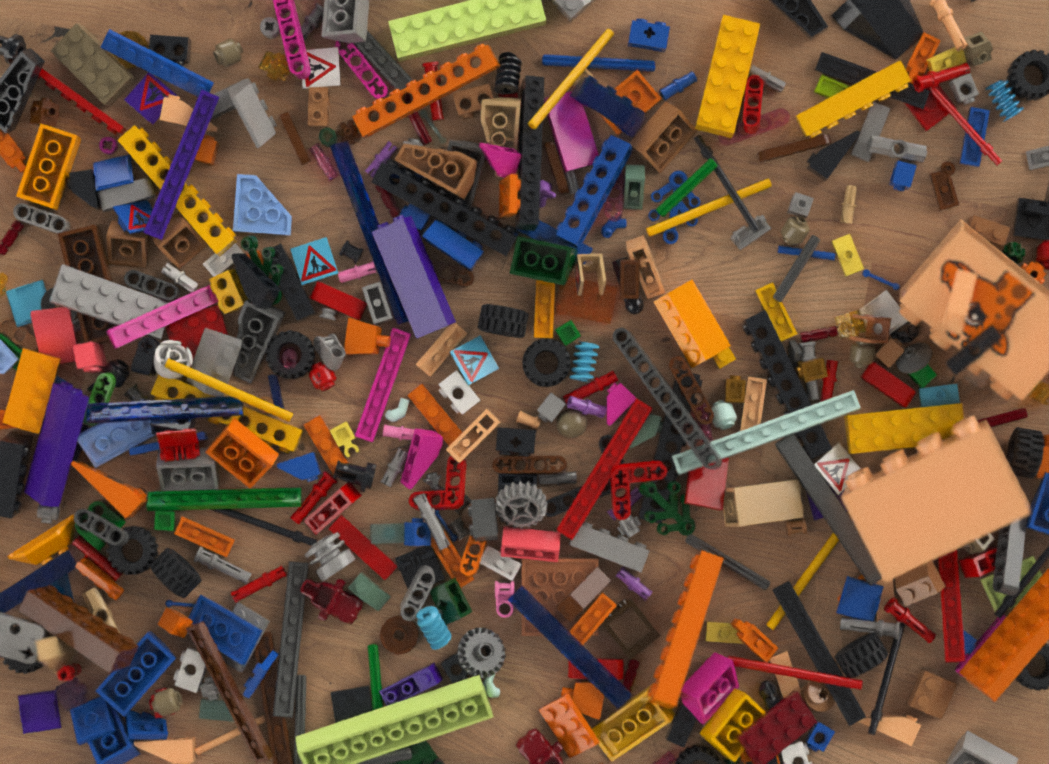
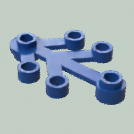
M674 171L669 177V183L651 194V200L658 203L672 189L674 193L688 179L687 175L682 171ZM676 177L681 178L682 182L680 184L675 183ZM691 191L686 197L689 199V206L696 208L700 205V199ZM655 193H658L660 195L659 200H655L653 198V195ZM697 199L698 204L692 205L691 200ZM682 200L670 211L669 219L677 216L678 209L681 213L689 211ZM656 209L651 210L648 214L649 220L653 222L657 221L660 217ZM652 212L657 213L658 217L656 219L651 218L650 214ZM695 218L694 224H690L688 221L686 222V224L689 227H694L697 224L698 219ZM676 226L663 233V240L666 244L671 245L678 240V233L675 230ZM673 234L674 239L668 240L667 235Z

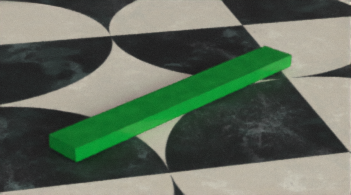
M302 488L148 492L146 508L147 511L301 507Z

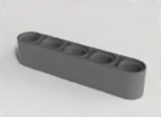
M1028 515L999 528L993 578V589L995 592L1014 596L1019 590Z

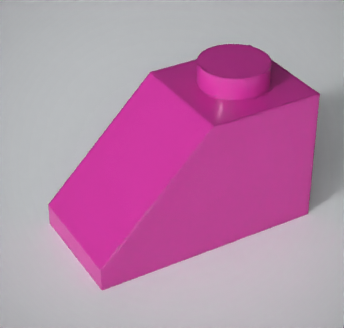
M486 143L479 144L489 165L498 176L505 178L509 174H516L521 159V154L517 150Z
M614 383L607 390L609 394L606 396V424L608 426H611L636 400V397L621 383L618 385Z

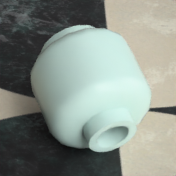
M724 400L715 402L713 404L714 407L711 408L714 413L713 425L721 430L733 427L735 425L734 422L737 420L733 405L730 402H724Z

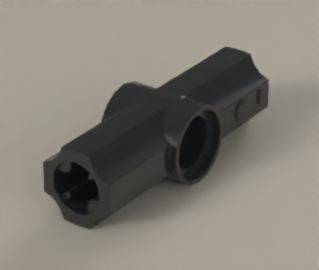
M991 324L973 340L968 341L945 364L957 376L975 360L980 359L1003 336ZM971 346H977L980 350L977 354H971L968 349Z

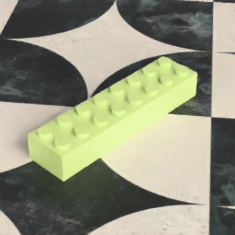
M469 0L388 21L398 61L402 62L546 25V17L541 0Z

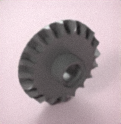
M475 628L463 635L458 645L459 662L463 669L472 676L480 675V678H486L495 675L503 666L506 657V648L503 645V640L499 638V634L486 628ZM481 647L486 650V656L481 654Z

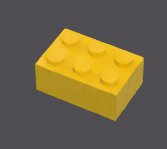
M734 688L699 734L720 754L736 762L744 751L736 736L766 712L746 693Z

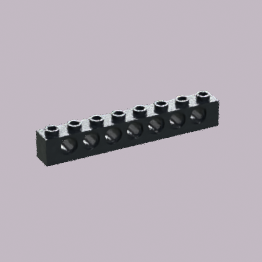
M526 75L521 83L519 153L521 154V159L518 165V179L521 181L520 191H517V199H520V210H517L515 229L535 231L539 225L543 121L536 129H532L528 125V122L544 104L545 77Z
M384 159L371 181L375 185L504 256H507L519 234L512 225L500 223L497 217L482 213L483 210L473 205L471 207L459 196H451L448 190L443 187L437 188L433 186L430 180L415 176V172L408 168L402 169L392 159ZM397 174L400 177V182H394L391 175ZM408 184H415L417 186V191H411L408 188ZM425 193H432L434 196V200H427L425 198ZM442 202H448L451 205V209L445 210L442 207ZM464 211L467 213L468 218L461 219L458 213ZM480 220L485 224V227L482 229L478 228L475 222ZM499 230L502 236L496 238L493 236L492 231Z
M766 310L744 320L742 328L747 336L750 335L753 341L750 343L753 351L759 353L761 358L759 363L762 369L767 370L769 374L767 380L772 388L775 387L778 393L775 395L776 399L786 409L784 415L811 406ZM761 328L765 331L766 336L764 339H759L756 336L757 329ZM766 346L773 347L774 354L772 356L765 354L764 349ZM775 363H779L782 366V371L779 374L773 371ZM783 380L790 382L791 387L788 391H784L781 388ZM792 397L797 398L799 401L797 408H792L789 404ZM821 424L794 433L796 439H800L803 445L802 448L810 459L832 449ZM809 432L815 434L816 438L813 443H809L806 440V435Z
M679 370L680 373L676 375L679 378L682 374L688 372ZM692 373L701 388L703 381L700 380L701 375ZM687 376L683 377L681 380L682 386L690 387L692 379ZM674 379L672 390L688 412L691 413V408L685 397L681 395V390ZM693 394L690 400L693 404L697 405L698 399ZM676 411L674 412L675 419L681 417L676 413ZM665 413L653 461L659 460L663 462L668 460L671 463V469L667 471L666 476L663 478L666 481L665 489L659 490L657 488V492L667 502H670L668 484L671 481L676 482L678 473L675 472L676 467L672 456L679 454L682 446L685 447L687 442L680 433L674 434L671 432V425L673 423ZM691 424L686 426L685 432L687 428L691 427ZM670 441L676 444V450L673 453H669L666 450V444ZM658 466L657 469L654 471L656 474H658L659 470L662 469ZM657 480L649 482H653L656 485ZM643 496L638 518L645 520L644 514L647 511L659 512L665 510L661 506L653 508L651 505L652 498ZM652 514L649 515V520L652 519ZM666 519L656 520L655 523L660 524L662 520L666 521Z

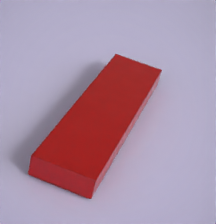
M343 515L330 526L329 530L333 534L338 532L340 534L338 538L341 541L344 540V544L384 580L397 568V565Z

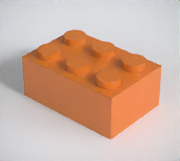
M235 418L212 441L205 452L250 489L272 467L279 455Z

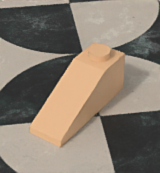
M168 95V98L164 97L160 121L187 126L193 108L184 101H181L179 96ZM209 122L206 131L217 133V127Z
M642 235L626 241L630 259L640 260L639 280L647 299L664 294L665 290L645 236Z
M957 269L941 326L942 330L959 335L962 334L977 274Z
M486 409L446 450L458 463H461L502 422L489 409Z
M909 714L906 717L902 715H883L882 720L878 723L877 731L912 746L921 724L917 723V718ZM866 716L858 722L870 726L871 718Z
M195 737L167 738V740L139 739L134 742L135 747L171 763L191 764L196 760Z

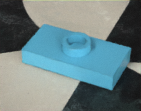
M957 384L918 389L921 407L960 403Z

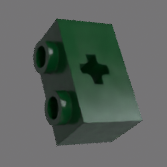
M456 578L448 580L430 590L429 593L445 625L472 613Z

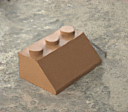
M665 101L631 140L630 144L640 158L661 174L695 135L697 130H695V127L678 108Z

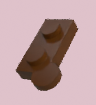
M950 161L942 163L940 171L929 174L939 211L959 206L954 184L950 177L955 173L956 167Z

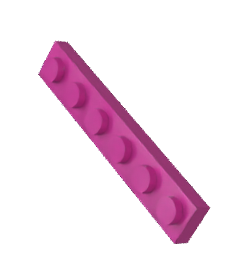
M210 285L116 326L108 330L107 334L116 349L219 301L216 294L212 292Z
M396 328L392 329L390 346L385 348L355 433L356 437L374 442L411 337L410 333Z

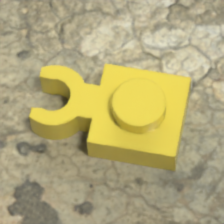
M347 421L330 430L338 447L345 446L344 453L347 457H350L348 450L351 447L357 453L359 452L358 446L352 443V440L356 439Z

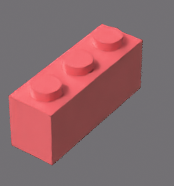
M88 342L73 346L77 369L93 374L102 372V368L106 367L107 361L103 344Z
M503 526L500 556L558 562L561 533Z

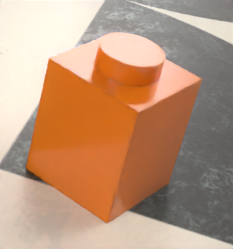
M204 135L194 161L214 166L219 147L215 137Z
M166 607L157 625L170 634L185 638L188 632L186 628L193 621L179 611Z

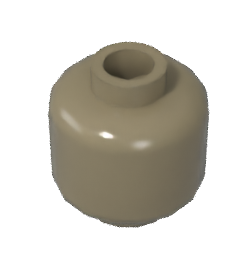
M232 39L218 43L215 46V51H213L219 65L222 64L224 67L239 62L241 60V53H243L241 44L239 42L236 43Z
M790 217L783 226L781 234L786 243L796 245L804 241L810 229L806 219L803 217Z
M856 341L851 345L849 359L855 363V367L867 368V365L874 362L876 347L872 343Z
M172 688L157 692L154 695V701H152L153 710L161 716L176 713L180 710V706L183 703L182 697L178 691Z

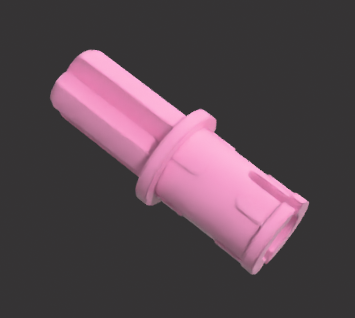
M372 261L360 266L354 265V268L338 272L340 282L344 283L357 278L360 280V277L377 272Z
M384 424L383 437L399 438V441L402 439L412 440L415 429Z

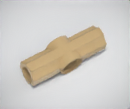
M98 587L83 593L82 596L90 613L98 616L100 611L105 612L107 617L103 622L118 629L112 617V612L107 607Z

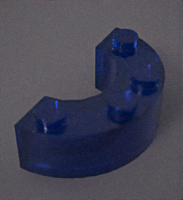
M590 75L588 77L582 76L570 97L585 107L598 112L611 121L619 130L634 138L646 119L644 116L646 113L632 106L633 101L626 96L622 98L616 94L617 91L609 85L606 87L597 83L598 80Z

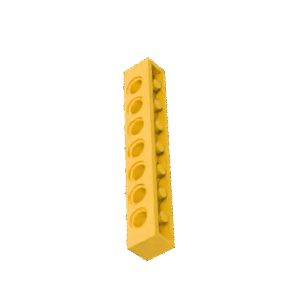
M134 125L118 141L161 190L165 181L162 179V175L164 172L169 171L172 161L167 155L163 157L159 153L162 149L155 141L151 143L147 139L149 134L142 127L139 129ZM141 143H145V150L138 151V146ZM158 157V163L151 166L150 160ZM185 182L175 207L220 257L232 245L237 243L234 239L236 234L230 227L225 228L221 224L223 219L217 213L213 214L209 210L211 206L204 198L202 200L199 199L197 196L199 192L192 184L188 186ZM195 200V206L190 209L187 208L188 201ZM202 214H207V221L204 223H200V216ZM220 228L219 236L212 237L213 229Z
M159 374L151 391V394L155 396L154 400L165 403L167 400L173 403L172 407L181 410L184 408L189 409L199 418H201V415L209 417L208 421L216 425L221 422L227 426L233 418L240 422L242 416H247L249 424L246 428L261 438L267 445L272 447V444L280 446L279 450L288 454L290 451H296L304 431L225 398L222 399L206 394L195 386L178 379H166ZM172 387L178 390V395L175 398H171L169 395V390ZM191 394L196 398L193 405L187 403V397ZM210 401L213 403L214 408L211 412H206L204 406ZM228 408L231 411V417L226 420L223 418L222 412ZM260 423H265L267 426V431L264 434L258 432L257 428ZM278 430H282L285 433V438L282 441H278L275 437Z

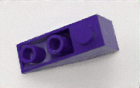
M434 662L379 692L386 706L406 700L437 685L443 678Z

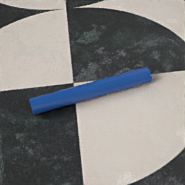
M778 245L777 253L799 256L803 249ZM814 250L811 258L834 261L835 253Z

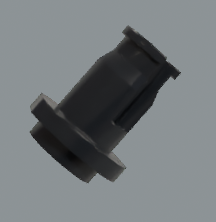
M14 34L10 38L0 36V44H2L0 55L4 56L6 63L12 64L20 52L26 50L24 38L18 34Z
M338 460L333 479L338 478L344 482L359 485V492L364 493L366 488L371 489L376 464L367 462L366 467L351 463H342Z

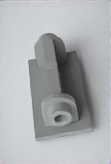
M757 215L754 218L760 228L758 232L753 233L751 228L745 225L733 232L730 239L739 250H742L772 229L767 224L763 215Z

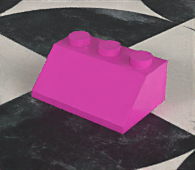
M714 652L683 684L680 693L682 703L700 723L705 724L719 709L733 689L739 688L733 660Z

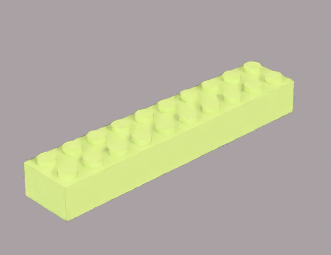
M480 675L296 736L295 738L297 751L303 764H357L493 718L494 716Z

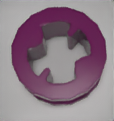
M104 137L99 142V148L103 153L112 155L117 151L118 144L113 138ZM105 142L113 143L111 150L104 149L106 147L104 145Z

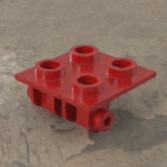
M196 429L156 433L161 451V460H165V462L175 461L174 454H176V460L179 461V453L182 454V460H185V453L186 459H196V457L200 456Z

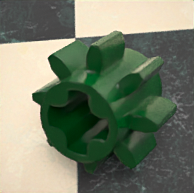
M1009 242L1004 245L1001 251L1016 264L1023 262L1025 249L1021 248V243Z

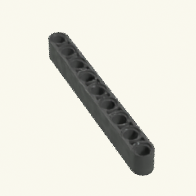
M625 328L616 329L613 332L614 342L705 468L711 470L718 469L722 464L721 456L634 335ZM622 333H626V334H627L626 340L623 341V342H620V340H619L620 335H621ZM633 348H637L638 353L635 357H631L630 352ZM648 363L649 369L647 372L642 373V365ZM659 378V386L653 388V380ZM665 394L671 395V400L668 403L663 402ZM677 409H681L682 416L675 419L674 412ZM692 424L693 432L686 434V426ZM699 440H703L705 443L704 448L698 450L696 447ZM714 455L716 462L714 465L709 466L707 460L710 456Z
M791 434L775 443L776 448L797 479H799V482L865 580L871 586L882 579V576L858 529L796 437Z

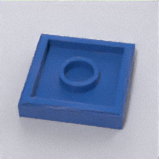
M102 697L70 708L76 740L79 745L115 732L110 705Z

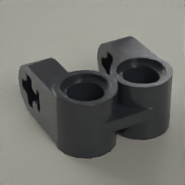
M144 337L139 341L131 366L132 372L155 377L156 370L153 366V357L156 348L161 344L158 340Z

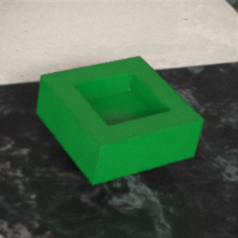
M572 320L555 329L565 346L581 337Z
M155 511L154 530L175 531L176 511Z

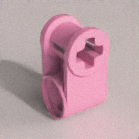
M495 581L496 612L500 617L507 618L513 613L514 581H511V583ZM504 603L510 606V612L505 615L499 611L500 605Z

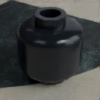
M119 359L109 361L102 373L109 372L115 376L116 388L122 387L130 375L129 366ZM108 377L103 379L105 385L110 384V382L107 381Z

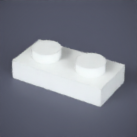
M235 243L220 257L216 253L212 255L203 265L215 277L225 272L234 264L231 258L233 253H243V251Z
M487 546L480 563L513 581L521 563L510 557H501V552Z

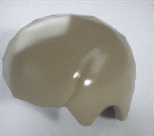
M575 409L566 410L557 418L556 427L558 432L564 437L576 438L587 429V419L581 411Z

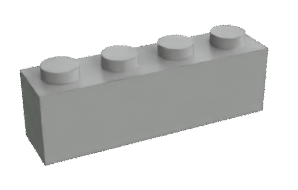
M585 521L574 539L569 542L571 546L642 572L650 552L646 549L647 545L636 541L634 545L628 542L629 538L618 535L617 538L610 535L611 531L600 528L599 531L592 528V524Z

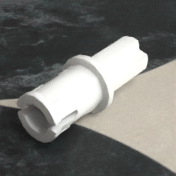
M170 263L165 265L166 268L163 267L161 273L171 278L174 284L181 285L191 293L197 289L198 284L187 277L184 271L180 272Z

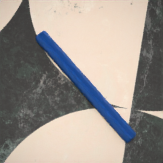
M544 54L542 56V65L575 67L583 57ZM595 57L587 68L654 72L655 61Z

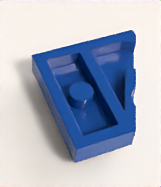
M272 650L262 664L258 662L252 671L255 674L254 677L250 676L244 684L246 690L242 695L248 699L251 697L272 663L279 654Z
M130 710L125 715L128 739L167 740L166 719L155 718V716L144 711L140 714Z

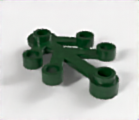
M253 235L245 236L241 240L242 249L248 251L251 260L268 277L269 273H271L273 276L272 281L278 286L280 276L283 273V267L280 264L271 266L272 259L275 256L274 248H263L262 256L264 257V263L262 265L256 252L258 247L257 238ZM281 291L279 292L278 296L276 297L272 305H276L281 301Z
M645 481L641 483L639 488L641 495L651 497L665 510L659 512L647 511L644 514L645 521L654 523L656 520L673 518L677 523L669 525L660 523L657 526V532L661 535H667L669 532L679 531L684 536L692 534L695 530V521L690 517V505L684 503L686 493L680 497L682 516L678 513L680 483L671 481L668 484L669 504L657 492V487L653 482ZM650 514L653 515V517H652L651 520H649V515H650ZM663 526H665L664 532L661 531Z

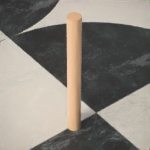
M265 715L254 719L257 726L266 722ZM237 727L195 748V752L197 755H200L241 735Z

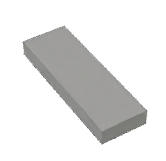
M873 102L874 105L869 108L860 130L861 133L851 152L852 156L869 162L872 156L871 152H867V142L871 135L880 136L890 112V108Z

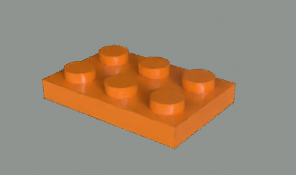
M636 70L593 108L614 133L619 136L660 102L662 98L642 74Z
M509 174L499 181L498 219H507L517 214V210H520V199H517V191H520L521 181L518 179V174Z
M569 693L539 709L569 758L599 743L598 738Z

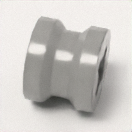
M272 17L262 20L260 30L263 35L269 39L278 37L280 29L277 20Z

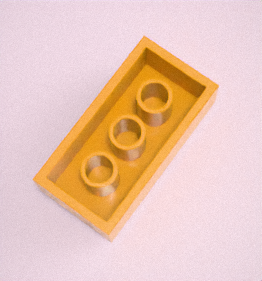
M40 124L16 197L57 211L82 138L75 134Z

